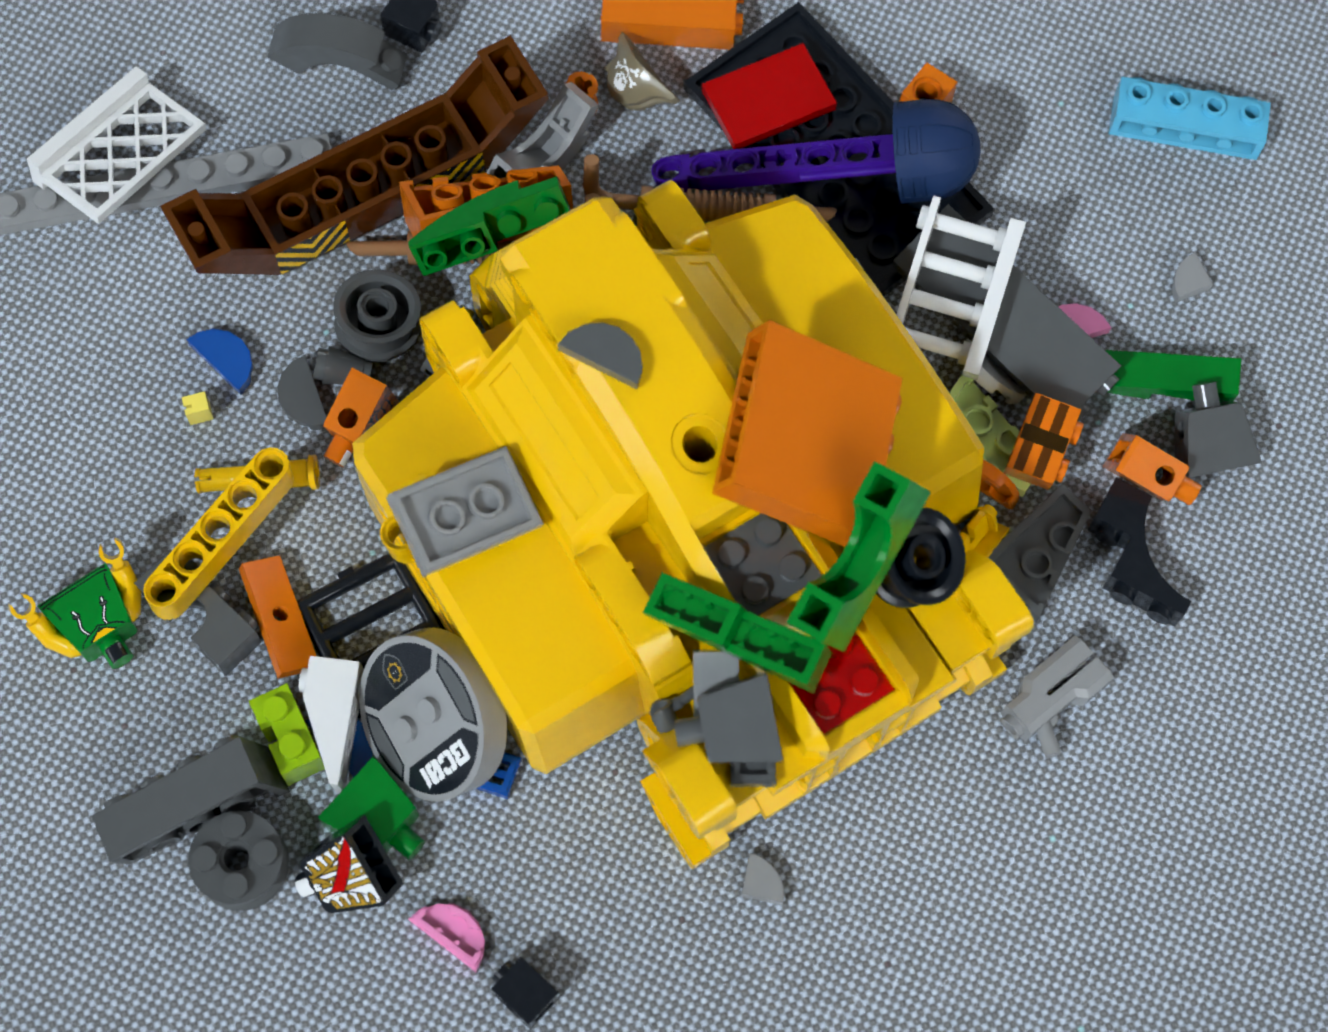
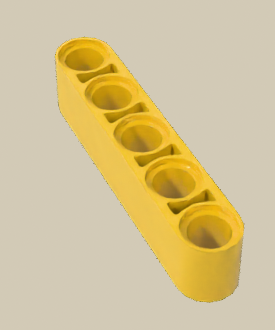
M268 447L259 451L148 577L144 584L143 593L157 617L164 620H172L181 616L291 489L294 475L288 457L282 450ZM280 467L283 469L277 476H264L269 468ZM243 498H256L255 503L250 507L241 508L237 506ZM218 528L230 529L223 538H211L212 533ZM200 558L203 560L197 569H184L185 564L191 559ZM167 589L175 590L173 598L169 601H157V597L162 591Z

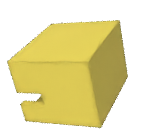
M205 391L181 397L183 406L186 407L184 411L190 425L214 420L210 402Z

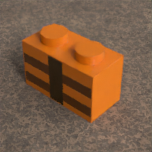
M1035 393L1004 473L1047 490L1051 488L1054 481L1061 483L1070 463V460L1063 458L1068 444L1074 446L1077 444L1084 423L1077 421L1082 409Z

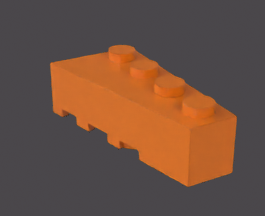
M556 165L508 170L505 178L487 175V173L472 174L471 181L449 183L448 177L432 178L433 185L414 187L413 180L400 181L399 186L405 222L412 236L415 237L424 228L458 206L518 180L521 188L557 176L569 203L570 210H572L571 183L560 166ZM538 228L497 241V243L508 240L516 241Z

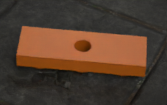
M280 555L242 563L239 567V572L277 678L300 674L302 668H308L310 656H316ZM274 616L280 618L281 621L275 619Z

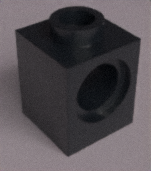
M522 957L515 963L508 960L492 977V980L496 983L491 988L493 995L530 1030L560 999L559 992Z

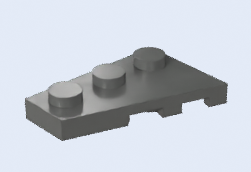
M1063 483L1007 535L988 557L1000 568L1036 622L1092 511Z

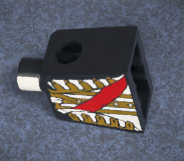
M365 814L320 841L300 860V868L303 872L298 873L295 878V886L298 893L303 897H310L316 894L325 911L329 913L383 906L404 884Z

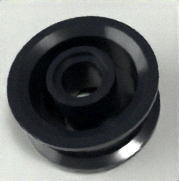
M922 508L876 592L883 601L895 607L911 608L919 605H935L947 600L954 594L962 581L966 558L964 544L959 531L948 517L937 510Z

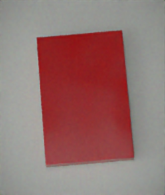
M804 43L702 84V92L733 149H741L836 110L837 105Z

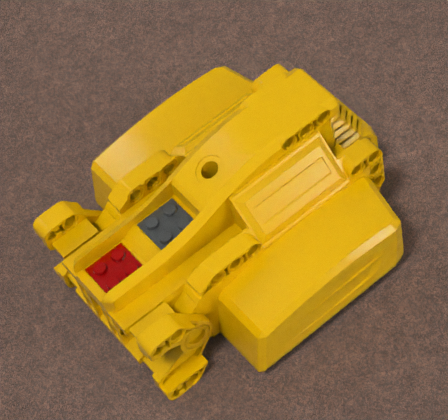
M668 180L638 197L637 207L634 209V214L637 217V226H635L625 212H621L611 197H595L488 256L469 275L474 310L486 332L481 333L465 307L459 308L454 300L420 317L419 323L425 352L434 373L352 444L354 464L368 504L381 526L388 517L394 515L386 499L388 494L412 485L419 473L434 476L507 446L544 523L543 526L426 577L422 576L416 561L407 563L406 566L445 629L461 637L469 648L506 712L507 729L532 768L548 774L637 720L639 730L647 745L641 751L655 771L640 782L659 821L691 869H694L729 847L730 838L728 834L759 814H762L764 819L767 820L939 712L942 708L939 702L957 690L961 689L969 696L1004 675L1007 668L998 655L1008 650L1014 642L1029 634L1034 627V621L1027 606L996 563L970 549L965 552V571L959 587L952 596L941 603L899 608L886 603L875 594L845 651L843 652L828 646L832 655L814 694L767 672L783 761L776 762L775 787H730V762H708L705 742L678 747L675 728L665 733L658 732L650 715L652 703L665 698L671 700L693 686V649H716L644 615L643 610L662 572L740 604L748 612L811 637L787 623V620L807 583L824 575L835 564L845 549V546L712 494L747 333L771 320L903 378L899 394L902 402L898 413L895 415L892 431L894 444L888 454L886 467L930 491L931 494L924 508H931L941 512L955 526L973 516L978 508L984 446L929 361L876 285L812 204L797 195H792L704 224L676 182ZM605 323L619 327L633 338L641 352L643 369L638 389L636 390L559 351L558 343L569 331L584 324ZM403 533L395 538L394 545L402 546L407 544ZM739 659V680L766 672ZM693 700L684 705L683 708L675 711L678 719L694 717Z

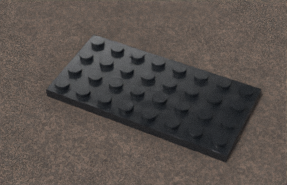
M800 2L791 6L684 81V90L722 130L702 92V84L804 43L837 102L836 110L741 149L893 134L894 102ZM855 153L849 157V160L862 161L868 154ZM875 153L876 158L880 157L879 153ZM819 156L814 158L810 163L813 165H822L826 163L830 158L826 156ZM896 173L772 184L783 198L797 195L815 207L836 208L837 211L834 217L827 221L828 225L853 257L857 258L883 297L906 280L893 268V260L922 231V229L916 228L922 205L930 207L931 201L902 204L898 192ZM968 182L959 192L948 198L941 199L938 211L940 213L949 204L967 222L981 225L993 215L994 208Z

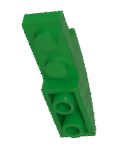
M557 176L521 188L518 180L477 196L443 215L408 241V246L423 276L497 252V241L541 227L570 211V206Z

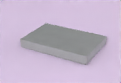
M507 446L392 492L386 497L423 577L539 529L544 524Z

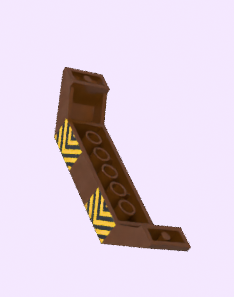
M510 35L477 51V58L446 93L244 192L198 193L197 189H194L160 207L197 273L283 275L345 244L347 241H351L403 215L400 181L413 180L414 187L433 185L432 178L448 177L449 183L471 181L472 174L486 173L495 155L507 149L549 100V95Z

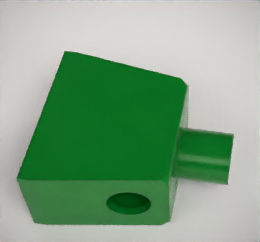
M374 757L366 763L318 816L323 826L334 833L365 814L386 853L393 847L408 861L415 857L425 844V840L410 828L419 817L416 807Z

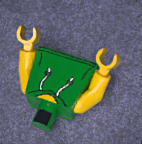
M114 537V541L119 547V552L115 556L105 554L101 543L99 545V556L102 561L112 564L110 569L106 563L39 604L38 608L41 611L39 613L35 612L36 605L33 598L25 593L20 594L28 600V609L23 613H17L8 604V610L16 618L27 621L26 627L45 648L69 658L82 655L87 662H92L103 655L112 669H118L126 665L133 658V654L125 641L138 632L135 620L141 615L142 593L134 584L138 579L129 561H124L122 558L124 555L123 542Z

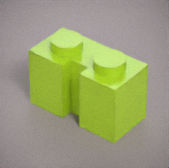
M287 683L249 700L261 731L268 742L275 739L278 740L269 744L268 747L281 776L288 786L325 769L319 750Z

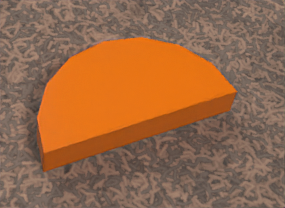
M983 460L980 491L1007 509L1013 510L1019 501L1018 489L1005 473Z

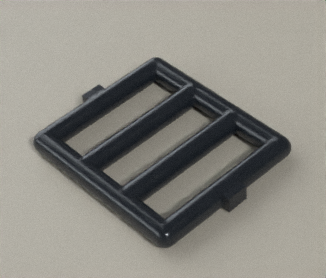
M390 553L355 571L351 566L337 573L339 579L297 600L308 634L320 657L340 659L333 643L412 602L423 622L399 635L422 628L446 630L406 564L397 562ZM395 569L404 586L403 589L324 629L314 609ZM378 646L351 659V661H360L362 667L365 668L369 657ZM359 708L358 718H361L360 708Z

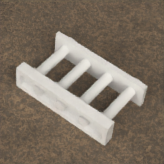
M933 196L930 207L922 205L916 228L922 229V233L896 315L904 324L909 305L912 304L970 321L969 326L976 327L972 342L964 340L963 344L910 328L906 329L919 348L958 359V364L965 365L962 376L978 380L1026 222L1010 218L1007 229L999 227V230L991 229L939 214L941 198ZM937 229L992 245L993 250L1000 252L996 267L988 265L987 268L926 251L932 230ZM921 266L981 283V288L988 290L984 305L976 303L975 306L914 289Z

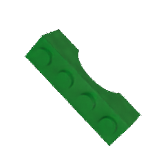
M874 461L852 501L855 509V520L851 536L844 551L824 575L807 583L787 623L817 641L844 652L931 492Z

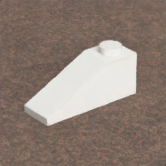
M310 656L308 668H302L300 673L299 692L303 693V699L329 784L336 793H340L346 787L360 708L359 693L364 668L360 661Z

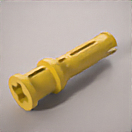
M308 455L307 459L289 460L294 475V482L291 488L310 486L311 490H319L320 469L317 455ZM245 466L196 468L194 477H199L200 480L195 481L197 493L224 491ZM280 467L269 468L264 476H277L283 469Z

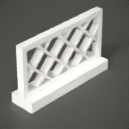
M135 66L27 158L32 181L43 190L46 187L51 188L96 223L100 224L206 131V126L203 121L150 84L148 75ZM150 98L161 105L162 113L139 114V108ZM184 122L190 127L182 134H167V123ZM162 123V134L140 135V124ZM119 125H135V136H112V131ZM163 145V151L157 157H141L140 146ZM135 146L136 158L113 159V147ZM108 147V159L85 160V154L92 148ZM136 168V175L131 180L114 181V169ZM108 169V181L86 182V170ZM65 171H80V183H62L57 178ZM109 192V199L99 208H96L86 201V193Z

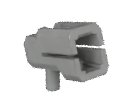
M1075 635L1022 679V682L1018 685V696L1007 704L1001 712L1003 719H1001L1002 725L1012 737L1016 739L1020 737L1024 741L1029 740L1037 733L1045 757L1057 756L1061 754L1053 731V727L1058 722L1057 715L1069 705L1084 706L1109 685L1114 678L1102 661L1096 657L1049 696L1050 693L1087 663L1086 660L1093 655L1092 650Z

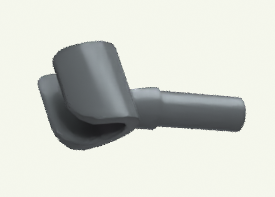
M693 686L671 700L665 698L652 703L650 715L658 732L665 733L674 729V720L678 719L675 711L683 708L684 705L693 700Z

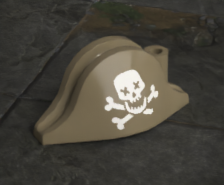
M622 31L618 37L616 57L604 67L608 72L606 84L610 95L622 106L633 111L645 110L660 103L677 104L681 100L660 80L631 39Z

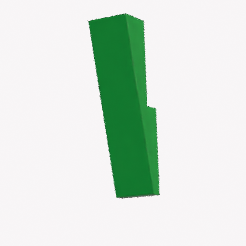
M1105 350L1121 365L1114 374L1119 380L1107 393L1148 400L1152 394L1194 400L1192 385L1216 381L1220 402H1234L1239 394L1242 358Z
M663 572L643 610L644 615L813 694L832 655L829 647L816 639L748 612L740 604Z

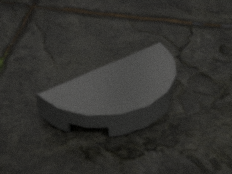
M605 323L584 324L569 331L558 343L559 351L636 390L638 389L643 369L641 352L633 338L619 327Z
M303 355L292 361L282 372L277 387L279 403L291 421L310 427L311 430L325 429L323 425L327 416L306 357Z

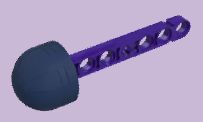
M922 99L894 102L893 134L702 152L692 157L689 154L671 155L657 160L653 164L651 172L655 187L668 180H673L680 188H684V192L691 188L708 191L896 173L900 201L902 204L932 201L933 196L945 199L959 192L971 180L978 167L981 147L977 129L963 110L947 101ZM855 153L868 154L862 161L849 160V157ZM875 153H879L880 157L876 158ZM819 156H826L830 158L826 163L822 165H813L810 163L814 158ZM750 163L754 165L746 172L735 171L741 164ZM703 168H716L710 175H698V172ZM675 170L679 172L672 179L660 178L667 171Z

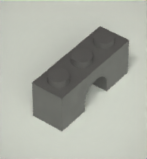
M169 550L134 583L143 596L144 584L148 577L172 550ZM191 559L185 564L184 569L194 570L199 566ZM213 582L211 585H207L189 606V608H200L206 611V619L203 626L190 638L197 649L221 673L227 676L261 643L255 631L259 625L244 609L236 613L227 604L231 600L230 596L216 582ZM167 589L162 591L158 595L157 601H169L173 598L175 590Z

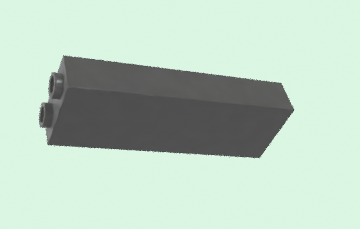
M949 204L939 213L966 221ZM937 229L932 230L926 250L987 268L988 265L996 267L1000 254L999 251L993 250L992 245ZM922 231L893 260V268L906 280ZM1013 265L986 355L1031 398H1033L1035 393H1039L1082 409L1077 420L1079 421L1092 408L1086 402L1096 392L1104 396L1118 382L1119 378L1114 374L1121 365ZM921 266L915 288L972 306H975L976 303L984 305L988 292L987 289L981 288V283ZM943 314L967 338L973 341L976 327L969 326L970 321Z

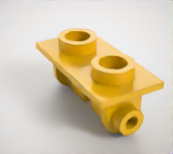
M985 504L983 507H978L973 517L959 533L965 552L972 549L988 558L1009 532V527L997 523L996 516L998 513L993 506Z

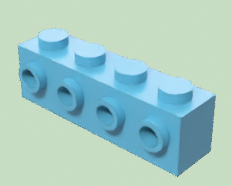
M1121 77L1113 97L1108 134L1257 160L1267 142L1271 103L1259 101L1249 96L1236 97L1224 95L1215 90L1201 91L1184 88L1182 85L1174 83L1161 84L1150 82L1140 77Z

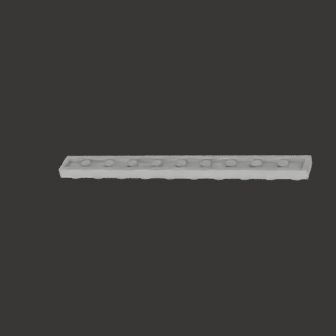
M326 133L169 162L110 215L161 206L194 189H197L198 193H232L248 190L331 149L329 135ZM136 168L114 172V181L131 180L136 175ZM108 173L86 177V182L108 181ZM80 178L63 181L62 183H80ZM36 186L0 193V235L91 219L49 187L43 190L41 187ZM109 192L86 193V201L96 208H99L109 199Z

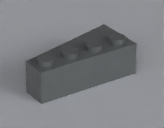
M229 736L218 741L214 745L215 750L202 757L201 755H195L184 759L178 763L176 771L166 776L157 775L145 780L140 785L142 789L131 795L123 794L104 803L105 808L91 816L109 861L129 865L180 842L179 833L185 831L186 834L198 832L205 823L217 815L230 811H249L257 807L254 799L269 792L274 793L276 798L289 793L290 790L280 774L269 747L240 736Z

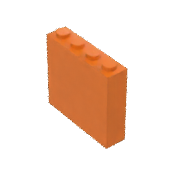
M603 0L601 41L618 42V37L623 31L634 44L730 50L734 47V36H742L743 13H736L737 4H744V0Z
M771 320L747 333L712 494L846 547L855 520V509L852 501L873 462L876 461L886 467L888 454L893 447L894 436L892 431L895 415L898 413L902 402L899 394L903 378Z

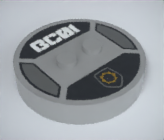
M422 628L393 637L374 650L365 665L361 678L359 693L360 714L365 735L374 756L395 783L415 797L439 802L455 798L485 784L494 775L503 758L507 740V718L500 700L463 639L450 631L440 628Z

